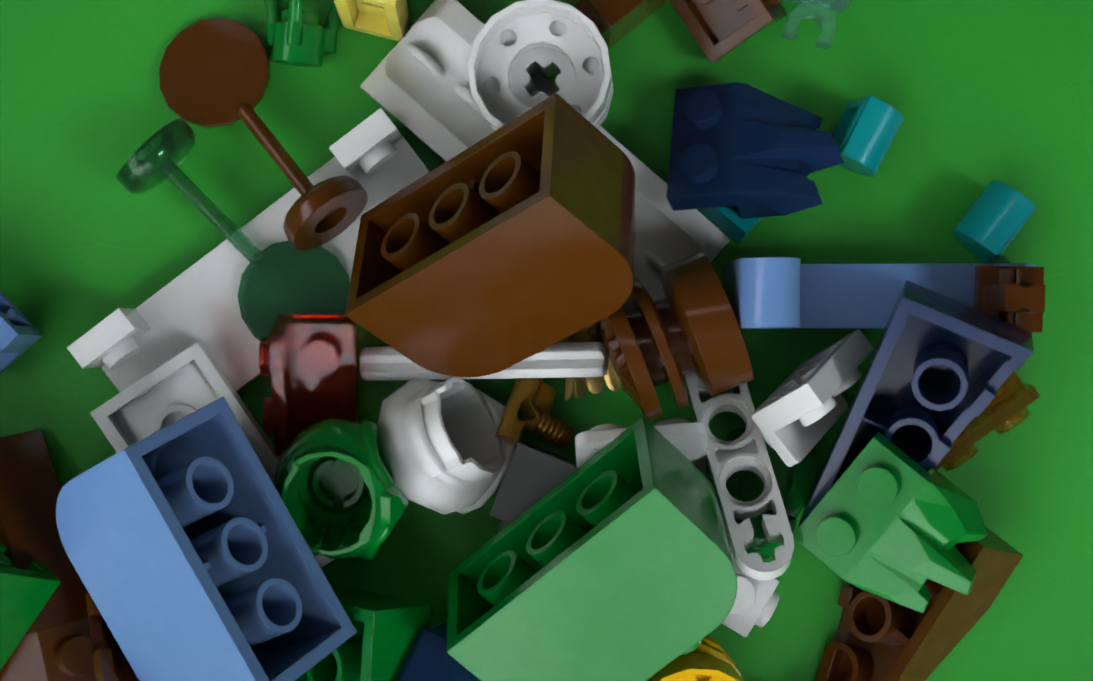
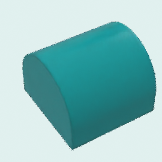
M872 95L849 101L832 133V137L844 163L839 165L861 175L874 177L904 120L903 115L889 104Z
M992 180L951 233L960 245L984 263H991L1003 253L1036 210L1034 208L1036 204L1012 187Z

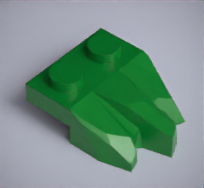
M879 432L871 439L793 533L795 540L843 580L862 590L921 613L925 612L931 599V595L924 584L927 579L967 596L971 593L977 570L954 546L957 543L980 541L988 536L975 500L939 471L935 470L931 475Z

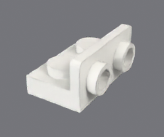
M859 328L804 360L750 416L761 430L766 443L777 452L788 467L801 462L847 410L848 404L840 393L851 387L861 378L862 375L857 367L874 349Z

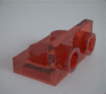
M278 315L269 337H261L259 345L260 373L262 376H271L272 397H265L263 429L265 435H274L276 456H280L304 427L330 417L360 422L356 322L345 315Z

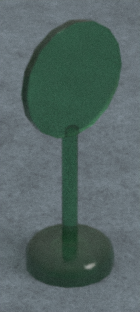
M176 119L162 127L126 161L117 175L118 182L128 192L142 194L153 189L167 178L250 262L242 273L237 297L241 317L255 338L273 350L292 354L318 350L335 339L349 320L345 316L350 287L349 274L337 256L322 246L306 251L297 250L289 241L273 243L261 251L178 167L195 145L196 140L192 128L183 119Z

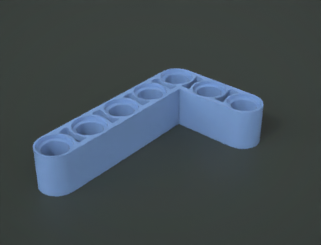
M750 257L739 258L723 265V289L740 329H885L906 280L974 308L975 266L1036 267V264H800V258Z

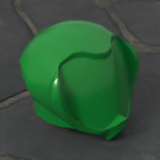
M330 417L304 427L280 455L273 484L312 553L322 554L330 559L361 557L364 560H372L377 556L380 545L389 536L409 503L407 497L395 486L379 455L376 443L377 426L370 418L356 422Z

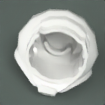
M461 378L447 379L445 381L409 380L383 400L377 424L376 443L378 452L395 486L408 500L443 515L455 511L464 515L482 507L497 490L508 469L516 445L506 443L504 440L495 437L505 406Z

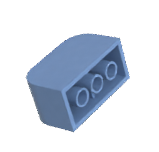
M224 396L74 477L59 492L56 502V523L64 550L139 681H295L357 633Z

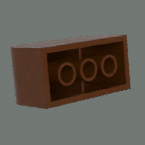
M555 93L361 215L345 316L417 365L439 374L455 377H479L500 372L534 354L540 353L547 347L574 333L592 326L621 308L628 300L633 288L635 172L629 158L577 110Z

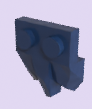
M735 82L675 90L666 197L673 211L737 206L742 219L788 215L823 204L815 182L806 177L810 173L842 164L844 161L831 133L816 130L820 127L823 118L748 84Z

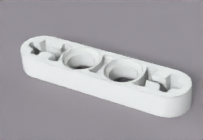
M695 372L686 374L683 377L694 422L707 425L709 441L706 464L712 485L717 493L733 558L739 570L750 578L763 581L779 577L790 565L794 551V538L761 430L750 417L754 413L755 408L747 382L723 391L722 394L711 398V395L703 387ZM721 412H733L743 419L746 424V430L738 439L723 441L711 433L709 429L710 420ZM747 470L754 472L761 478L764 490L757 499L743 502L729 494L726 483L732 474ZM770 509L772 510L773 515L762 513ZM762 514L761 525L766 540L773 543L779 541L781 545L774 549L773 561L763 562L759 553L747 554L746 549L752 547L754 538L750 518ZM735 518H748L740 524H737Z

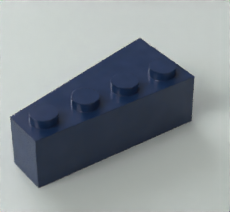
M906 280L804 506L798 527L878 432L927 472L932 467L935 468L949 452L951 444L975 416L978 417L994 399L996 391L1015 369L1018 370L1034 352L1032 332Z

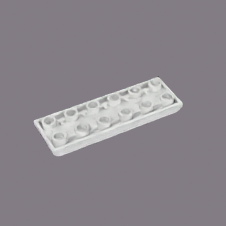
M435 0L360 86L362 90L445 162L495 132L482 115L470 93L467 69L474 38L484 27V24L457 0ZM539 72L531 78L536 88L531 94L532 96L543 91L550 97L559 91ZM600 126L598 130L626 154L635 172L634 278L637 277L642 282L653 301L656 302L665 298L661 281V268L663 266L699 252H703L711 263L729 242V239L697 209L673 211L666 198L668 184ZM631 296L622 306L625 313L635 310Z

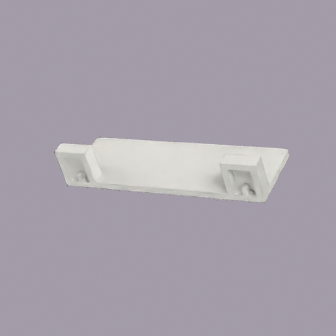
M380 108L331 145L329 149L335 157L307 177L313 185H316L328 178L345 175L357 180L367 192L368 200L365 208L357 219L341 234L315 249L306 251L295 249L287 239L283 229L287 212L301 196L294 187L136 309L118 308L69 345L67 349L82 369L101 367L118 391L122 392L194 343L202 340L236 392H238L346 309L361 215L430 171L382 108Z

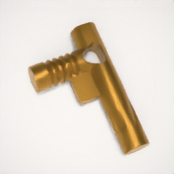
M516 378L495 437L504 440L506 443L517 445L521 440L524 429L563 449L571 443L575 429L568 423L550 415L549 412L556 396V390L542 382L543 378ZM520 407L523 411V418L521 420L518 419L517 415Z

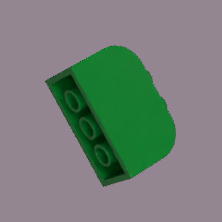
M642 416L616 437L614 441L606 445L449 572L446 652L481 681H650L654 674L677 657L695 650L704 637L715 630L726 619L736 599V572L719 500L713 485L695 465Z

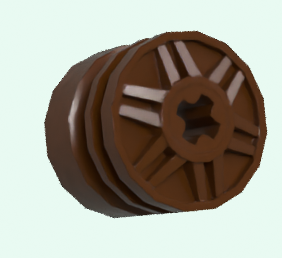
M703 252L696 253L661 268L664 299L654 302L642 282L635 277L633 278V288L630 294L635 310L625 313L623 307H621L613 314L601 320L600 332L624 392L641 409L647 421L663 415L654 388L663 383L677 409L688 405V396L683 376L691 372L696 373L703 387L711 396L754 379L748 351L736 317L713 266Z

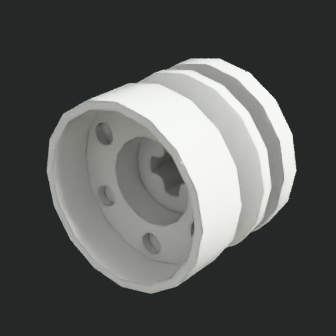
M555 0L517 1L492 15L474 38L467 64L470 93L482 115L494 131L549 98L543 91L538 92L534 96L531 95L536 89L531 78L538 72H541L547 78L558 73L555 78V83L559 90L557 94L597 129L607 118L614 93L608 46L594 22L572 5Z

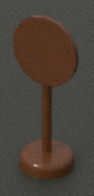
M225 18L200 20L182 30L167 46L159 67L160 90L168 107L187 123L205 128L229 126L241 119L301 195L287 212L283 223L285 235L295 249L301 251L315 249L341 234L357 219L368 200L367 192L361 184L351 177L342 175L328 178L313 185L253 110L262 100L270 79L269 56L260 38L240 22Z

